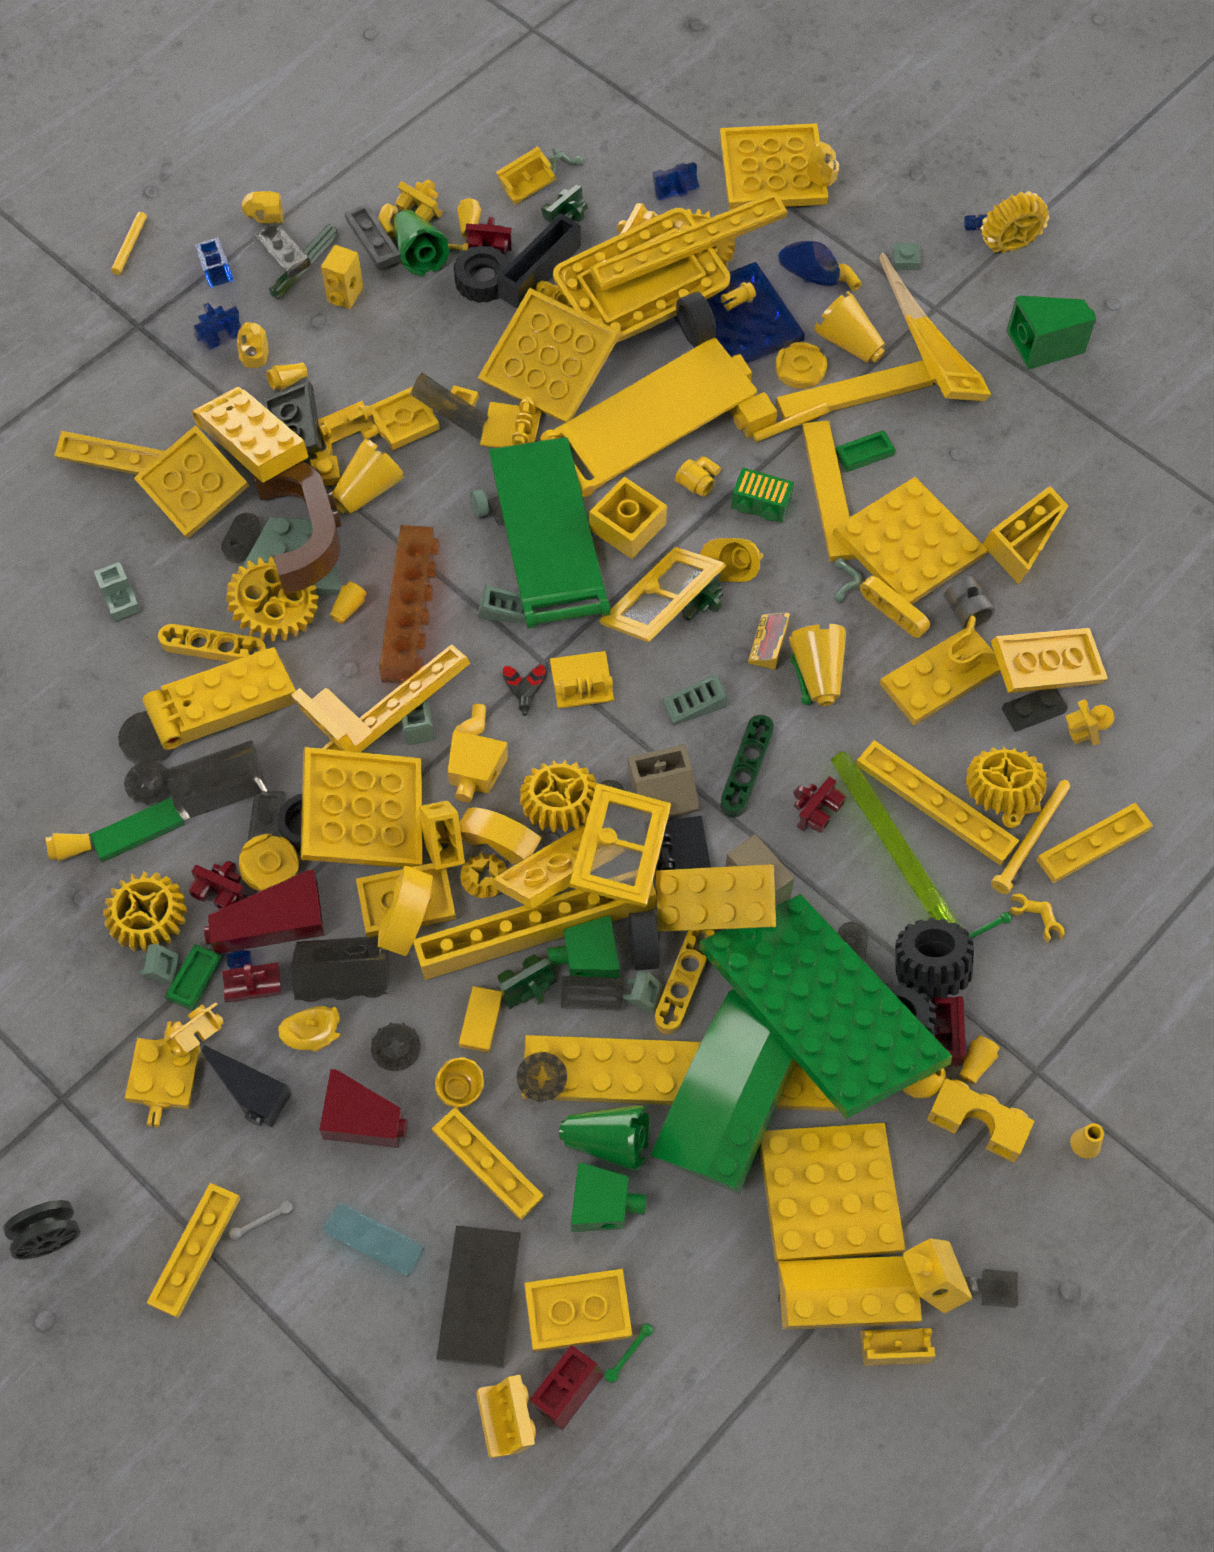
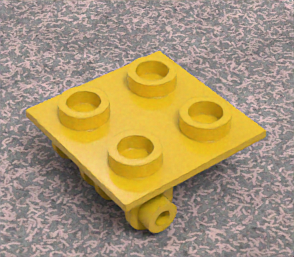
M525 397L520 402V405L490 402L480 446L499 448L535 442L542 411L536 408L534 400L530 397Z
M606 651L550 658L558 709L614 701L613 680L609 673Z

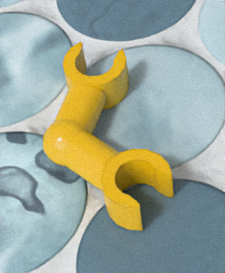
M1020 893L1011 896L1010 900L1018 901L1023 906L1021 908L1012 907L1009 911L1012 915L1020 916L1025 912L1041 914L1045 925L1043 932L1044 940L1049 943L1051 939L1049 930H1056L1059 938L1062 940L1065 933L1064 928L1060 923L1056 922L1052 906L1049 902L1028 900Z

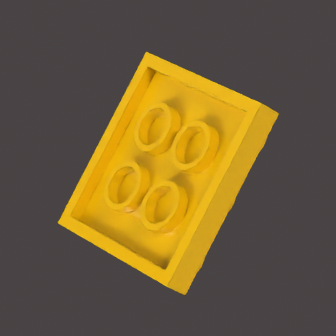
M196 425L134 477L137 483L187 539L250 486Z

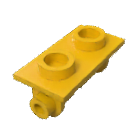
M363 400L318 419L320 435L325 445L326 441H330L332 444L374 425L370 417L372 415L368 405L365 406Z
M215 1002L207 1009L203 1004L187 1015L190 1021L185 1025L178 1021L164 1032L167 1038L159 1043L158 1046L161 1047L167 1042L170 1046L169 1053L172 1057H184L189 1051L200 1044L194 1033L203 1042L215 1032L221 1030V1025L224 1023L223 1018L219 1014H214L211 1010L218 1004Z

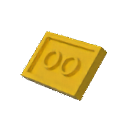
M433 863L411 867L433 876L429 901L420 927L456 920L446 868L436 870ZM402 869L356 878L367 938L379 934V927L394 902L395 882Z
M623 1269L524 1283L533 1352L567 1348L571 1345L581 1346L628 1339L633 1336Z

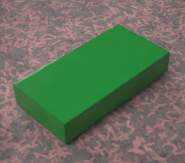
M882 430L837 446L835 451L845 471L850 472L895 455L896 449L885 431Z
M194 944L164 996L166 1000L194 1011L223 960L222 955Z

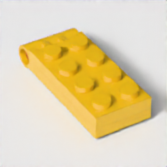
M238 386L192 410V416L196 424L262 483L308 458L304 440L247 391L242 390Z
M275 647L163 685L161 690H154L144 695L142 702L163 748L171 750L190 741L296 704L291 696L296 690Z

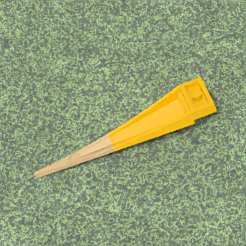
M882 252L879 256L880 262L932 382L940 387L942 394L947 399L986 401L991 396V393L982 375L950 344L932 323L906 288L885 253Z

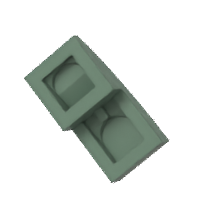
M120 562L94 571L114 621L141 612Z

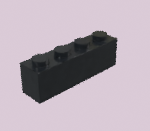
M560 213L497 276L498 297L518 309L529 288L536 291L538 282L547 281L553 275L556 265L569 259L581 247V225Z

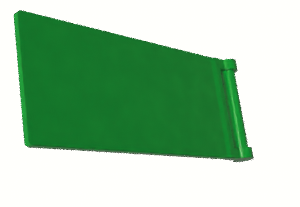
M563 437L489 449L490 461L527 629L535 628L536 624L601 614V616L610 615L609 601L606 596L568 438ZM598 598L599 602L534 613L532 610L534 608Z

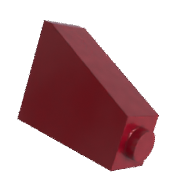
M330 1069L319 1128L323 1140L399 1148L400 1138L406 1137L408 1120L403 1119L401 1108L342 1072Z

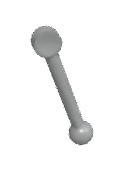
M283 1201L280 1204V1208L241 1228H232L229 1232L230 1238L232 1240H239L242 1234L281 1214H291L293 1211L292 1203Z

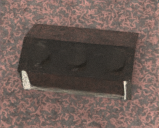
M253 740L169 768L167 782L173 805L184 820L268 791Z
M378 936L296 942L291 962L294 1000L316 1002L321 998L346 1000L352 996L365 995L368 998H376L382 994H388L389 950L378 947Z

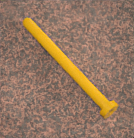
M1062 780L1059 782L1002 874L995 875L992 879L991 886L1001 894L1010 893L1013 888L1012 879L1070 789L1069 781Z

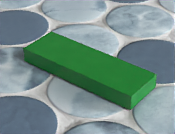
M171 797L89 834L101 862H104L185 824Z

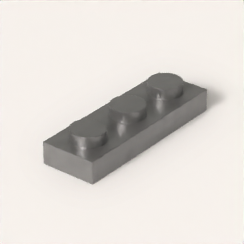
M367 203L344 212L347 223L378 270L401 261L398 249Z

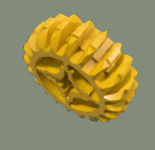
M1021 191L1016 196L1011 194L1008 199H1002V202L994 205V209L988 211L987 217L982 220L981 231L984 242L994 253L1001 251L1004 254L1006 251H1014L1024 246L1028 247L1031 241H1036V237L1043 234L1042 229L1048 226L1047 222L1050 217L1047 205L1037 193L1032 194L1030 191L1025 194Z
M1003 745L1001 750L991 747L989 752L981 751L979 756H974L967 769L966 785L970 798L975 799L976 805H984L985 811L995 810L997 815L999 812H1006L1008 816L1012 812L1021 815L1024 809L1032 811L1034 805H1039L1046 792L1047 776L1043 769V764L1037 762L1036 756L1028 757L1027 751L1017 752L1016 747L1013 750H1007Z
M553 759L549 766L542 763L540 770L532 768L531 776H525L524 784L521 785L520 805L522 806L523 813L526 818H530L532 825L539 824L542 831L547 827H551L553 833H555L557 828H562L566 833L568 827L571 826L578 830L579 822L584 824L587 822L597 785L596 779L593 774H589L587 767L579 768L577 762L568 765L565 759L562 764H557Z
M143 871L139 879L131 874V881L128 883L120 879L119 884L121 888H111V894L114 898H105V904L108 908L103 910V915L106 918L104 924L110 930L109 934L115 940L118 939V943L122 947L129 944L130 949L134 952L139 946H141L143 951L148 952L149 945L160 944L159 942L163 940L170 944L171 938L169 935L171 933L179 935L180 930L177 925H185V918L182 915L187 913V907L184 904L186 899L180 893L179 886L175 883L172 884L171 879L167 876L162 879L157 872L150 878L148 873ZM132 902L131 908L125 913L126 916L123 917L126 907ZM168 905L165 916L159 921L160 914L165 911L164 907ZM139 906H141L144 910H147L150 913L151 918L147 915V913L141 911Z

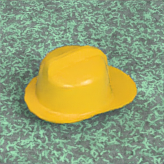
M741 538L713 539L707 542L700 551V555L726 564V567L720 572L721 576L718 579L721 582L751 581L757 576L760 570V560L763 558V553H760L756 544Z

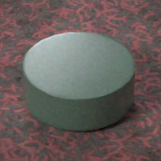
M481 489L471 491L470 502L476 518L487 516L489 506L484 491Z

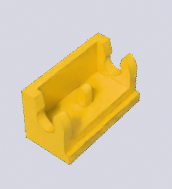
M538 146L496 172L501 188L514 205L556 180L555 174L550 169L552 167L550 162Z
M931 1328L860 1331L863 1366L931 1363L936 1357L935 1347H931L930 1337L932 1336Z

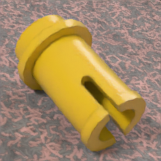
M743 282L739 288L721 295V300L723 303L733 299V301L724 305L726 310L729 311L746 301L752 302L753 298L756 297V292L750 282L747 284Z

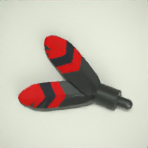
M543 665L533 668L525 682H523L514 668L510 666L503 667V679L514 696L519 700V710L522 711L523 716H526L527 711L530 710V698L536 693L545 678V667Z

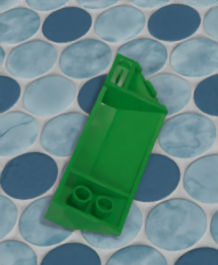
M734 989L727 993L683 1079L650 1156L739 1194L797 1062Z

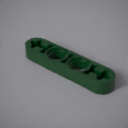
M756 715L749 720L721 795L720 808L728 817H739L745 812L774 728L773 721L765 715ZM759 725H762L765 728L760 735V739L757 740L755 739L756 729L759 728ZM747 748H754L758 750L760 755L756 759H749L743 752ZM745 772L750 776L751 780L748 783L742 784L735 780V775ZM735 791L740 792L738 804L735 807L729 806Z

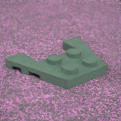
M270 517L242 567L246 568L247 561L249 560L257 565L259 557L262 558L264 563H268L270 557L274 559L275 555L287 553L303 546L310 539L313 532L311 519ZM336 564L323 579L317 582L316 590L318 595L338 596L342 586Z

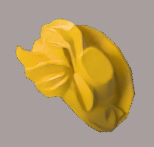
M315 1006L292 1014L285 1018L278 1026L279 1038L284 1044L297 1050L318 1052L324 1047L330 1046L332 1041L341 1036V1033L335 1032L340 1021L337 1008L332 1007L331 1009L326 1006Z

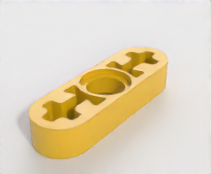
M870 576L860 585L859 588L863 597L912 637L920 638L930 628L928 618L878 577Z

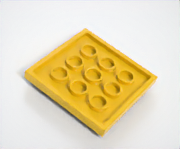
M817 123L720 128V144L728 209L737 208L774 192H777L785 207L828 205L827 187H820L810 181L807 173L811 152L820 142Z
M529 288L479 374L478 379L480 382L520 402L525 397H530L534 400L537 409L563 423H567L573 419L621 334L619 330Z
M916 477L908 480L838 524L833 530V534L873 576L878 577L911 604L916 603L984 558L988 552V549Z
M305 747L303 751L301 860L404 868L405 865L409 867L422 865V825L419 807L422 806L421 758Z
M885 1123L768 1130L765 1132L759 1148L775 1262L903 1253L906 1250Z

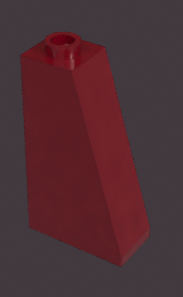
M314 869L302 872L209 914V926L204 927L206 944H211L215 953L221 954L325 936L318 881Z

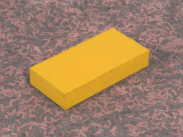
M472 987L460 1035L459 1047L490 1053L503 999L501 991Z

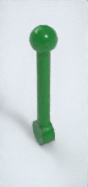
M793 653L790 656V663L796 669L803 695L801 702L804 705H810L812 700L810 695H808L804 679Z
M1003 912L1000 918L969 933V936L974 938L1001 923H1010L1012 916L1008 912Z
M645 1323L641 1326V1333L614 1368H610L605 1372L607 1382L614 1383L617 1381L618 1372L644 1338L652 1335L653 1327L651 1324Z

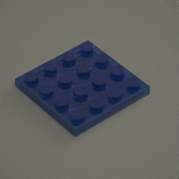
M757 262L730 271L728 287L706 299L716 324L715 338L731 357L741 354L746 364L777 352L783 347L787 348L791 343L804 341V331ZM743 282L746 284L750 282L756 292V297L753 298V301L750 303L746 301L729 311L726 310L724 305L733 301V299L722 303L721 295L739 288ZM676 315V316H674V318H675V320L677 321L678 325L680 326L679 321H678V317H677V315Z

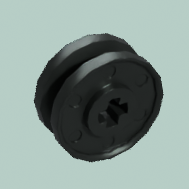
M65 1200L48 1201L25 1209L11 1217L4 1224L3 1230L5 1237L9 1240H14L9 1248L12 1257L18 1260H27L45 1256L62 1249L79 1237L81 1232L79 1224L75 1220H70L74 1214L72 1204Z

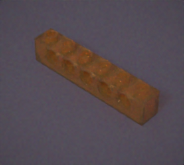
M400 525L379 665L382 683L402 684L423 667V657H420V651L426 648V633H423L424 625H429L430 610L426 609L427 601L432 602L433 585H430V578H435L436 561H433V557L439 553V538H435L433 527ZM401 651H409L405 654H400Z

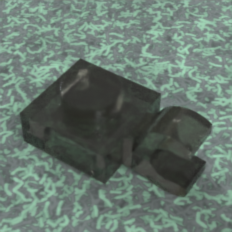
M985 1269L982 1271V1279L964 1277L971 1295H982V1305L1016 1308L1018 1306V1272Z

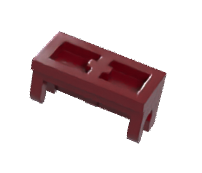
M964 996L947 997L945 999L934 997V999H931V1002L935 1007L934 1013H936L935 1038L952 1055L951 1064L948 1066H962L966 1058Z
M571 1345L530 1398V1402L534 1404L543 1416L544 1414L548 1416L563 1431L604 1375L596 1362Z

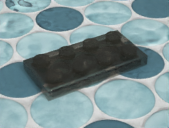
M456 1225L436 1357L437 1361L504 1368L521 1241L520 1232Z

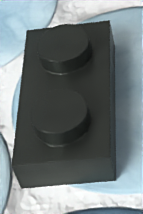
M1057 688L1038 690L1006 702L1002 706V711L1014 732L1062 715L1068 709Z

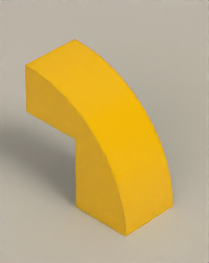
M467 808L460 820L462 839L470 845L488 844L511 864H517L533 855L541 840L539 835L521 823L487 809Z
M406 865L404 866L395 882L394 902L379 927L378 947L407 956L427 908L432 887V875Z

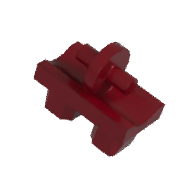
M489 217L487 224L466 223L465 232L468 250L471 247L491 246L496 250H500L505 255L507 251H512V228L495 225L494 217Z
M829 776L815 794L817 786L813 783H810L807 788L797 786L793 791L797 799L794 807L801 810L805 805L799 814L800 821L797 824V828L805 831L807 827H810L819 833L824 831L831 817L821 811L823 806L825 805L837 813L846 800V796L835 788V779Z
M226 861L223 866L214 864L211 871L199 865H195L191 873L194 880L189 893L193 898L205 902L210 892L214 891L218 895L213 903L219 910L247 898V895L243 894V885L238 884L242 877L240 874L235 873L236 864L234 862Z
M278 962L257 966L245 964L243 968L222 971L224 1000L226 1003L282 994Z

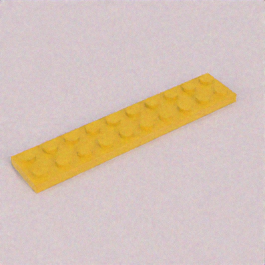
M526 1035L522 1099L672 1105L701 1042ZM796 1063L776 1109L837 1111L836 1107L800 1065Z

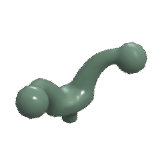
M556 147L552 149L553 155L549 157L552 166L550 169L554 174L558 159L568 164H577L579 166L584 163L582 156L579 155L575 159H571L564 151L558 152Z
M838 558L835 561V566L839 569L843 568L852 577V582L844 585L834 595L835 601L841 603L845 600L844 594L848 590H858L865 580H862L861 573L846 564L843 558Z

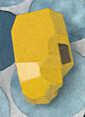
M820 141L811 152L807 173L810 181L818 186L830 187L837 180L839 162L836 160V152L832 149L831 145Z
M258 191L247 194L244 197L241 207L242 212L248 218L255 219L259 223L279 224L283 222V207L279 193Z
M244 323L237 335L239 359L245 367L259 368L266 364L269 353L266 331L256 323Z

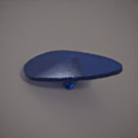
M795 242L784 247L778 254L780 265L802 278L805 283L812 282L819 285L834 286L839 282L840 268L837 260L828 247L820 242Z

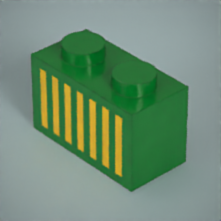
M742 467L732 492L731 508L741 513L763 517L768 521L783 523L792 499L794 482Z

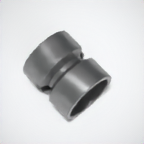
M972 576L954 582L944 592L945 600L951 610L956 611L955 616L963 629L967 627L970 616L973 615L976 618L974 626L976 628L987 622L995 612L987 596L982 595L983 590L977 580Z

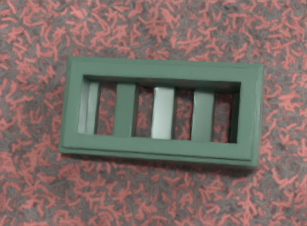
M485 585L480 597L477 617L526 624L525 615L522 613L523 606L520 593ZM489 601H494V606L489 605ZM501 602L506 603L505 609L500 608ZM512 603L517 604L516 612L511 611ZM538 608L532 609L533 612L537 613Z
M714 675L664 698L663 704L672 724L676 725L725 708L727 695L718 676ZM711 691H712L713 694H714V697H712V698H711V696H710V694H709V692H711ZM699 695H702L704 702L700 703ZM691 699L694 707L690 708L686 700ZM680 703L684 712L679 713L675 704Z
M427 698L414 711H411L401 719L407 745L429 742L435 739Z

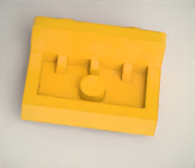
M521 1375L508 1376L497 1385L481 1387L476 1391L489 1458L520 1454L535 1444L536 1429L533 1420L529 1418L527 1408L529 1400L528 1390L522 1384Z

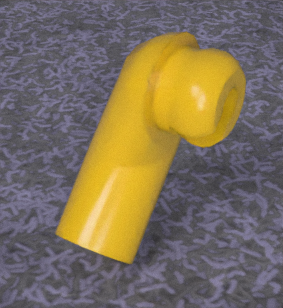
M387 203L381 207L378 221L390 239H393L396 234L391 219H394L396 217L395 214H398L399 211L395 205Z
M835 262L827 265L826 273L830 279L846 282L852 291H856L862 286L861 280L849 265Z
M474 704L472 706L471 718L457 725L455 730L474 735L483 733L485 729L486 706L484 704Z
M1040 803L1039 805H1034L1032 811L1024 809L1021 815L1012 812L1008 816L1004 812L1002 815L1003 824L1008 828L1017 827L1025 814L1039 813L1041 811Z

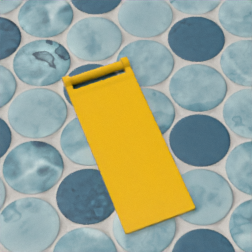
M713 338L553 430L545 431L541 435L540 440L556 439L562 436L568 438L569 445L594 477L592 480H586L575 465L582 497H588L595 489L604 485L609 480L757 394V389L719 341Z

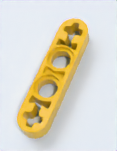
M167 624L158 632V639L162 648L170 653L232 662L249 656V652H252L254 648H258V651H255L254 654L266 650L264 642L260 638L178 624ZM172 635L177 636V638H173L171 642L167 641V638H171ZM197 638H205L207 640L205 645L200 648L193 647L192 642ZM225 642L234 644L233 649L228 652L220 651L219 647Z
M690 930L686 935L655 1012V1026L663 1034H674L683 1023L708 960L705 955H702L703 953L700 948L699 952L694 950L696 937L700 933L706 934L705 938L714 935V930ZM693 958L698 962L699 967L692 972L686 971L681 965L683 960ZM675 985H683L687 988L688 994L684 998L679 999L675 998L670 990ZM671 1004L675 1006L673 1015L675 1021H670L669 1025L663 1023L664 1018L662 1016L666 1017L668 1015Z

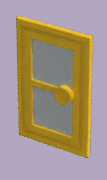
M674 547L610 609V615L603 616L599 622L603 626L649 643L726 567V564Z
M597 783L569 887L647 907L671 803Z

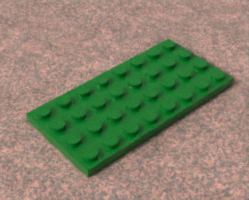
M801 894L775 907L776 927L724 929L700 941L702 953L845 1119L951 1064L952 1055Z

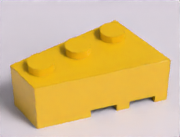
M1049 486L993 528L986 537L983 545L1018 585L1032 567L1069 505Z

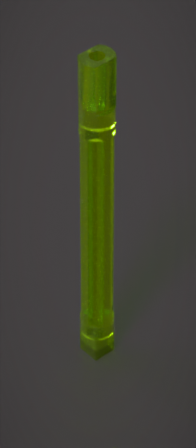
M838 752L830 761L930 918H935V920L946 919L949 923L955 922L960 925L858 766L853 762L848 752Z

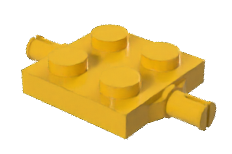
M412 386L369 406L374 425L360 430L362 437L369 439L379 434L385 438L392 451L440 429L439 422L433 414V409L444 405L446 400L442 394L427 400L419 393L415 386Z
M172 1021L167 1022L166 1030L174 1025ZM137 1038L125 1100L126 1102L143 1104L150 1108L147 1126L153 1127L154 1124L155 1128L160 1127L163 1109H190L201 1052L200 1045L189 1051L184 1057L174 1058L169 1053L170 1046L167 1042L161 1047L158 1046L164 1039L150 1040Z

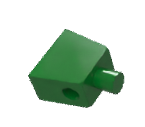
M611 915L564 929L565 946L547 948L548 959L551 965L568 964L569 977L572 980H619L620 968Z
M578 1163L571 1232L624 1229L625 1213L645 1215L647 1195L628 1193L629 1177L626 1175Z

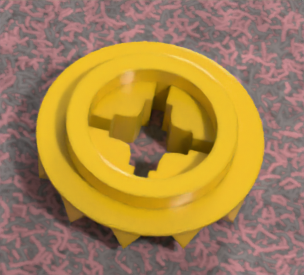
M482 852L478 856H470L465 865H462L460 875L461 884L465 891L474 897L483 899L498 895L500 891L495 889L493 878L507 870L504 861L497 858L495 854L486 855ZM489 867V875L492 877H485L479 884V874L477 872H483Z

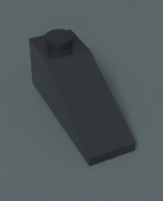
M204 1045L201 1050L203 1055L244 1114H246L244 1118L260 1127L263 1123L273 1127L291 1096L287 1085Z

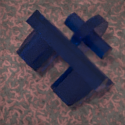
M695 162L677 164L675 168L666 171L658 170L652 174L657 200L677 194L679 197H684L687 195V191L699 188L697 165Z
M210 303L203 305L205 313L198 315L200 323L194 325V336L198 342L202 340L205 346L211 350L221 344L218 332L225 330L230 339L237 337L241 324L239 321V311L236 306L224 311L221 305L213 308Z

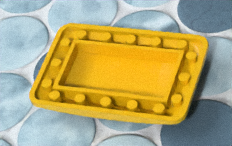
M683 208L671 209L556 265L553 271V278L571 308L619 330L621 335L617 342L676 316V303L679 298L699 292L705 299H708L724 290L730 283L729 271L713 247L600 292L590 273L589 267L697 224L691 214Z

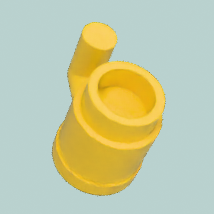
M705 456L700 457L696 461L688 459L677 471L675 482L688 489L694 495L698 494L703 498L709 494L715 484V479L710 477V473L717 476L721 471V467Z

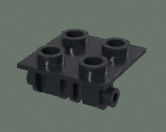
M702 816L667 820L654 878L656 877L657 870L711 868ZM650 822L643 823L645 837H647Z

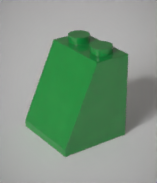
M1020 295L1015 298L1006 332L1029 370L1085 353L1094 324L1096 323V315L1093 309L1089 308L1085 299Z

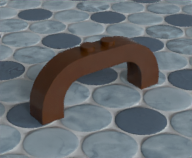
M302 461L264 483L253 475L261 501L289 495L298 497L307 504L313 526L310 539L296 550L275 555L274 560L285 595L314 585L333 569L341 550L337 528L342 527L338 511L332 512L331 510L336 508L332 492L326 493L320 474L312 466Z

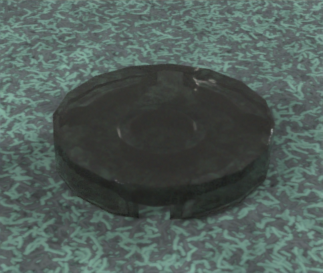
M147 711L138 712L129 717L120 728L118 735L119 747L125 757L137 765H154V762L167 759L175 750L163 748Z

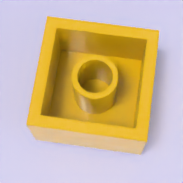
M625 476L589 511L590 531L630 559H633L666 525L667 505Z

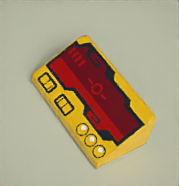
M789 613L763 614L761 616L748 660L749 664L776 670L789 624Z

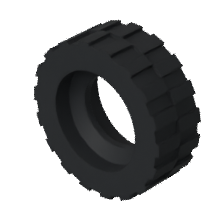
M491 246L471 247L469 250L463 251L456 258V263H454L455 284L457 291H460V295L466 297L467 300H473L477 303H487L499 299L497 276L510 264L507 261V256ZM487 267L494 270L495 276L487 281H476L471 279L470 272L476 268Z

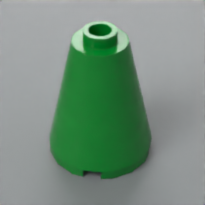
M411 210L399 212L394 218V229L403 266L411 274L419 276L426 275L425 272L431 270L433 272L438 271L446 263L450 249L448 248L447 238L441 231Z
M635 1105L570 1114L565 1121L562 1120L560 1123L559 1138L563 1140L565 1147L630 1170L639 1171L646 1160L645 1157H640L641 1151L649 1146V1113H643L647 1109L646 1106Z

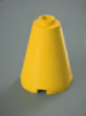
M849 291L846 292V298L843 295L839 296L824 311L821 317L825 320L821 325L816 322L813 328L817 335L867 364L871 361L876 363L886 352L883 349L885 342L854 295Z
M364 439L332 492L336 504L335 509L342 515L345 512L351 515L401 482L405 477L403 476V471L387 453L382 454L378 450L375 451L378 446L369 439Z
M820 624L793 631L792 637L789 636L790 645L811 700L818 702V706L835 704V700L840 698L846 629L842 625L829 624V629H820Z

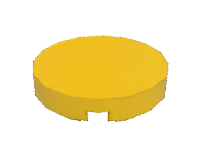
M807 342L791 343L790 347L785 349L783 347L779 351L775 361V372L779 380L787 386L795 389H808L823 381L827 372V358L825 354L823 356L820 349L815 345Z
M262 834L253 837L244 844L239 855L238 869L242 879L249 887L262 891L296 876L298 873L299 856L295 847L287 839L281 836L280 838L272 836V834Z

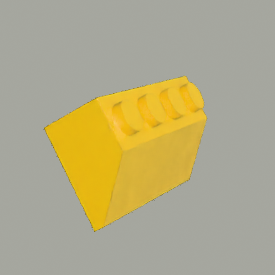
M903 1256L778 1261L783 1330L911 1325L922 1321L920 1296L917 1293Z

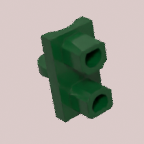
M575 185L571 190L564 189L558 194V200L555 203L545 204L541 208L544 220L551 223L560 213L575 222L583 220V211L588 206L582 196V186Z
M698 569L693 573L690 581L692 582L703 570ZM720 573L682 609L683 618L690 621L699 611L705 613L709 609L712 612H718L722 608L721 601L719 600L723 596L722 587L718 580L721 576ZM678 587L674 591V594L679 595L685 589V587Z
M533 954L524 959L522 963L524 971L515 975L512 970L508 969L498 974L499 987L505 1004L509 1009L520 1003L525 1004L531 999L537 1005L544 1003L542 993L550 989V986L557 982L551 968L552 965L547 957L541 960Z

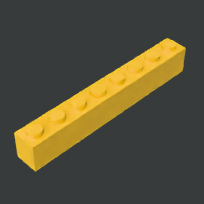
M638 870L609 880L634 886ZM652 883L647 907H641L575 889L552 896L544 901L543 904L533 909L523 905L414 939L415 953L425 981L564 937V929L609 915H611L613 922L628 917L629 913L655 909L657 894Z

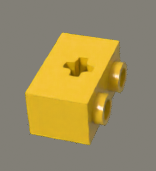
M334 245L321 265L327 302L335 306L351 309L364 288L359 255L356 251Z

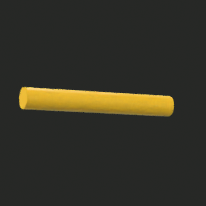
M137 213L111 268L113 274H121L147 218L145 213Z
M823 403L753 432L752 437L755 443L829 413L826 403Z

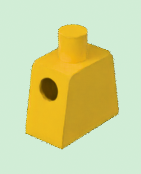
M457 730L453 731L448 778L449 784L457 787L455 793L457 800L470 803L475 791L481 793H489L508 759L507 742Z
M449 801L420 806L419 811L424 844L435 869L439 870L465 864L457 810ZM440 843H445L449 846L448 848L442 850V846Z
M931 1238L903 1253L917 1293L922 1299L942 1313H947L973 1299L949 1241Z

